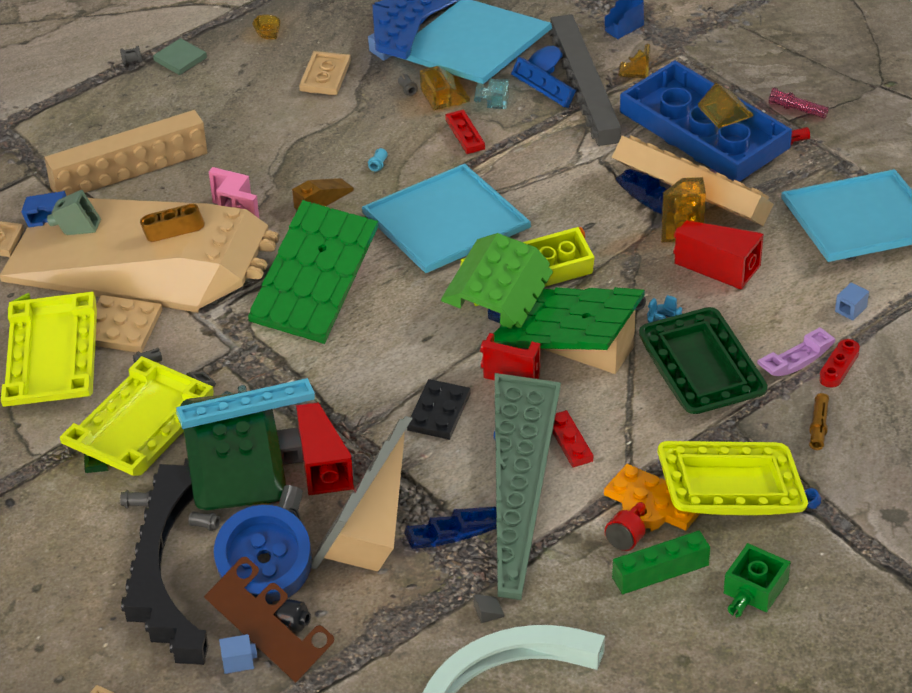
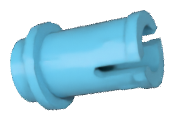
M377 149L374 156L369 159L368 166L370 170L377 172L383 168V162L388 156L385 149Z

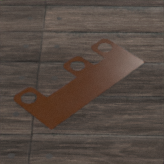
M242 557L211 588L204 598L244 635L249 634V640L253 644L255 643L268 658L296 683L334 643V636L323 626L318 625L303 640H300L273 615L287 600V593L276 583H270L255 598L245 587L259 573V568L249 558ZM241 564H249L251 566L252 573L248 578L242 579L237 575V568ZM270 590H277L280 593V601L275 605H270L265 600V596ZM318 632H322L327 636V643L321 648H317L312 644V637Z

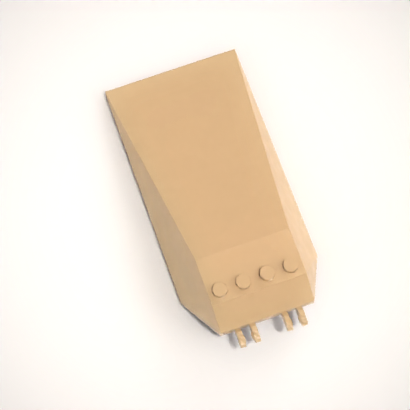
M88 198L101 218L95 233L66 235L59 225L51 227L48 222L44 223V226L27 227L3 268L0 280L1 282L70 293L94 292L96 297L105 295L160 303L162 307L198 313L200 308L242 287L247 278L261 279L264 274L263 271L268 264L266 260L256 257L259 251H274L277 246L275 243H278L280 235L277 232L270 231L265 222L247 209L205 203ZM187 204L198 205L205 223L202 229L155 242H149L146 239L140 225V219L145 215Z

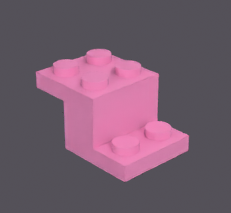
M212 167L209 171L213 203L220 206L247 209L259 218L257 195L251 194L249 176Z

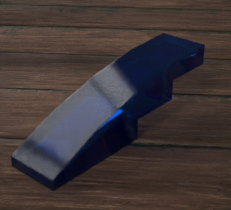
M496 507L454 509L451 516L432 517L427 525L406 526L404 534L411 549L435 547L462 541L497 529Z

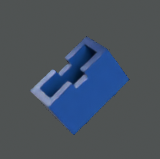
M65 191L26 197L21 213L28 228L44 226V223L48 222L47 216L52 214L51 212L56 202L67 196Z

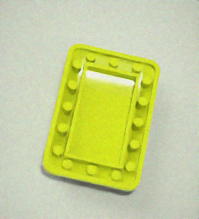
M663 441L658 446L657 453L672 504L680 511L716 515H773L803 512L807 508L808 500L791 451L782 443Z

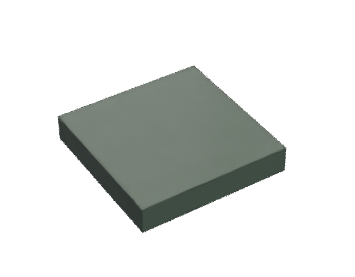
M180 38L154 54L153 58L155 62L181 75L206 59L207 54L205 51Z

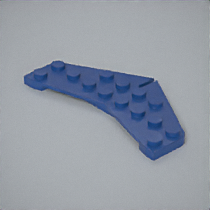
M382 0L375 2L374 5L372 4L375 50L387 55L407 59L411 54L412 45L420 24L431 14L460 0Z

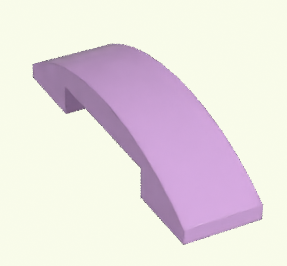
M819 327L806 334L801 344L780 355L772 352L759 359L757 364L773 376L788 375L806 367L819 358L834 344L835 338Z

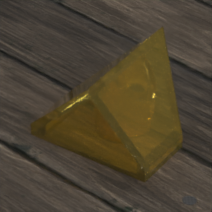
M647 43L644 52L639 49L634 57H628L632 62L620 63L619 76L628 78H646L649 76L651 48Z

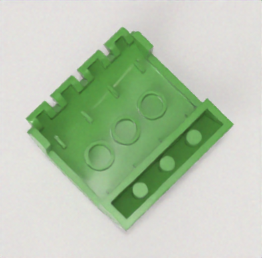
M495 233L476 240L443 294L441 301L460 309L465 300L501 313V325L511 329L513 325L521 328L528 316L527 314L530 313L553 271L549 268V261L536 247Z

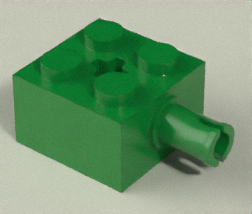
M747 543L725 574L723 593L734 598L727 608L728 612L733 616L736 610H738L735 617H741L743 611L750 605L767 613L789 581L791 562Z

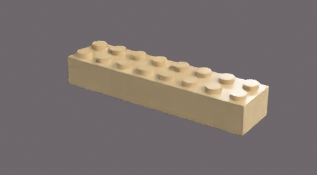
M192 110L45 156L44 158L52 192L65 191L68 196L79 190H83L84 193L208 153L204 123L197 112Z
M632 135L629 138L621 136L612 156L613 159L633 170L761 226H764L774 205L768 200L769 196L755 188H749L736 180L732 181L728 177L718 172L714 173L704 166H697L683 157L679 158L675 154L658 149L657 146L648 142L646 144Z

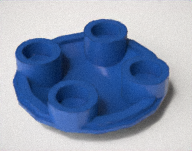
M546 46L532 54L528 61L551 74L555 71L554 66L563 54L556 46Z

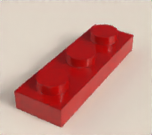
M464 109L445 114L446 122L466 154L485 150V142Z
M568 411L556 413L552 433L572 468L594 462L593 453Z

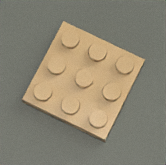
M101 295L96 304L95 346L130 352L140 351L142 353L162 312V304Z

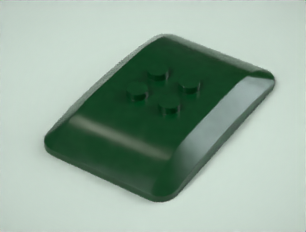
M706 307L647 323L640 327L639 336L666 384L686 412L700 414L766 394L768 389L767 382L718 309Z
M238 393L189 398L184 400L181 406ZM273 409L183 429L193 498L197 508L201 510H215L280 501L283 488L286 486Z

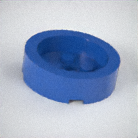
M256 505L242 509L223 524L215 540L214 559L220 578L242 557L249 558L259 568V573L245 587L255 598L270 583H276L287 593L289 598L303 586L310 574L312 550L308 533L303 523L284 508L273 505ZM269 553L271 558L268 562L261 563L258 561V556ZM241 564L237 568V575L242 579L248 578L252 573V568L249 564ZM277 590L268 591L265 596L266 602L273 604L274 601L280 600V593Z

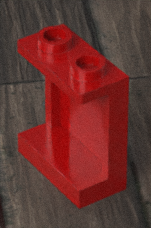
M489 333L487 339L482 341L480 352L483 353L481 360L483 378L494 380L495 373L539 379L540 343L532 341L528 350L494 343L493 333Z

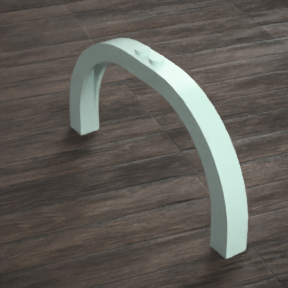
M530 625L501 630L471 642L448 658L431 677L423 693H456L464 684L480 673L492 667L517 660L550 659L598 670L605 651V636L585 630L555 625Z

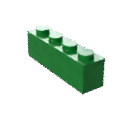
M699 530L614 558L612 579L621 594L624 595L709 566L710 545Z

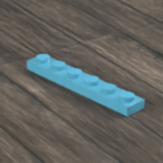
M308 378L176 407V414L182 429L315 400V393Z

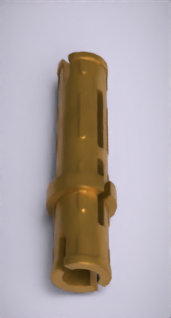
M819 393L815 396L813 421L809 427V432L811 433L809 446L813 450H821L824 447V438L828 431L826 419L829 396L824 393Z

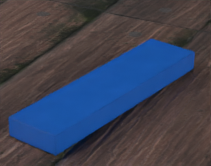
M523 57L517 58L511 72L513 76L563 107L569 108L576 92L575 89Z

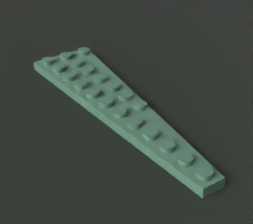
M495 373L497 597L522 600L561 382Z

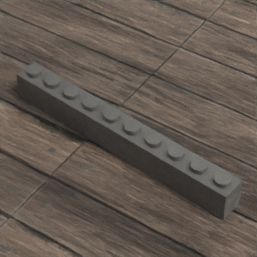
M573 14L551 17L552 29L548 33L549 36H552L553 46L559 48L563 54L561 57L562 67L566 69L567 80H571V87L576 90V101L578 104L580 103L581 113L585 115L587 127H590L591 138L595 139L598 146L619 143L621 139V125Z

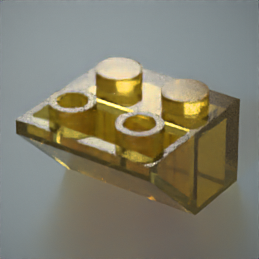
M439 66L420 70V88L434 111L470 102L466 91L453 74Z

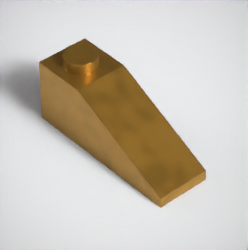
M342 178L307 180L292 189L294 208L298 210L302 200L312 204L328 206L353 192L354 187Z

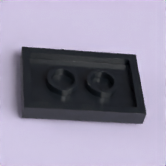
M428 379L411 415L413 419L407 426V431L450 440L471 394L470 388Z

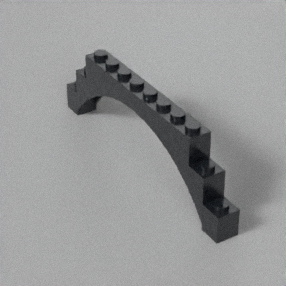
M185 458L184 465L160 464L158 472L153 475L154 488L149 491V507H146L144 511L145 524L140 526V542H137L135 546L136 559L131 562V579L128 578L126 581L127 594L126 597L122 598L121 611L125 612L127 622L145 623V631L149 632L151 642L170 643V653L174 654L175 663L204 665L208 650L206 630H199L178 610L168 595L161 577L163 549L169 532L185 507L194 499L188 458Z

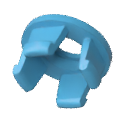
M667 295L664 304L657 305L656 299L653 298L648 305L647 321L651 323L665 319V316L673 317L682 314V307L677 308V298Z

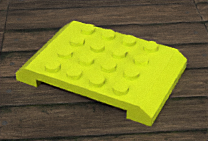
M94 292L9 302L8 321L10 327L5 384H2L1 391L3 407L87 397L93 394L97 320Z
M143 356L128 369L129 376L80 425L73 423L60 436L62 444L132 476L142 475L183 433L176 414V407H180L181 403L186 399L213 396L214 394L213 386Z

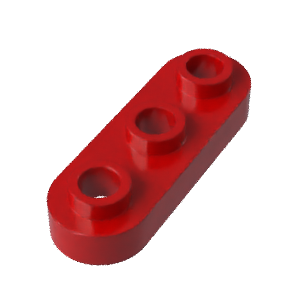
M844 339L838 343L820 371L819 381L823 386L834 388L841 384L859 356L860 345L856 341Z

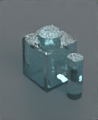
M490 79L488 88H484V84L477 83L474 102L480 103L481 99L485 98L487 99V108L507 109L509 80Z

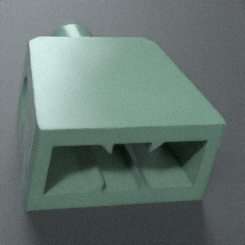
M83 190L59 199L51 212L52 214L47 216L48 224L51 227L59 225L66 235L95 233L101 221L100 216Z

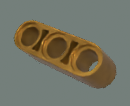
M187 204L151 213L140 219V225L149 242L196 232L205 225L197 204Z

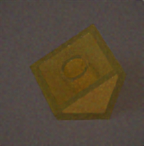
M717 82L698 103V107L718 128L753 117V113L732 91Z

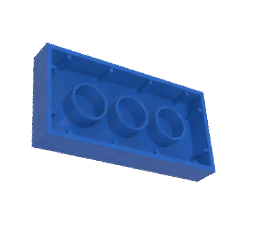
M675 60L620 93V113L661 137L667 144L679 148L692 156L695 161L708 166L732 181L740 182L790 149L791 128Z

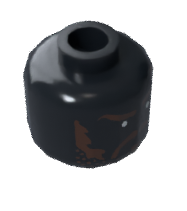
M287 599L273 614L294 633L301 632L305 626H308L311 619L307 605L302 601Z

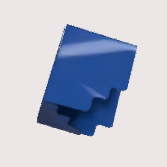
M616 1L615 7L611 8L610 13L604 17L605 32L616 39H620L644 26V1Z

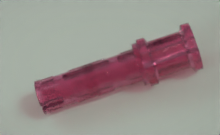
M776 87L772 89L769 96V104L775 103L784 106V109L787 110L793 108L821 117L822 119L827 117L825 114H828L829 107L797 98L792 92L785 93L779 91Z

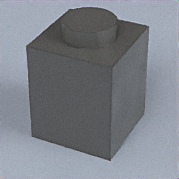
M299 428L277 430L283 465L303 462Z

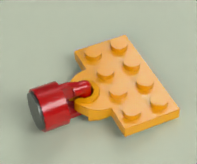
M626 464L604 488V496L622 503L621 511H618L605 526V536L609 543L622 551L632 550L644 537L645 528H649L652 532L666 522L686 531L701 514L680 511L675 508L671 501L666 480L629 464Z

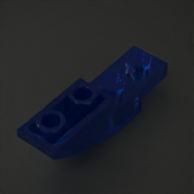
M634 169L625 170L616 177V181L632 197L662 215L668 211L679 213L691 204L690 197L661 187L659 179Z

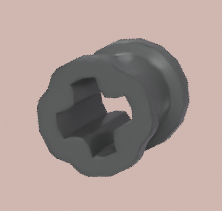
M139 46L127 50L120 49L123 65L134 61L142 62Z

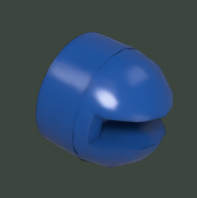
M814 488L805 490L808 500L807 508L816 509L819 507L821 496Z

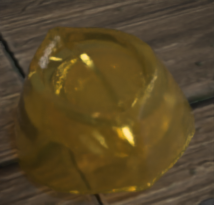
M258 15L252 23L256 33L264 39H277L281 24L280 19L274 15Z

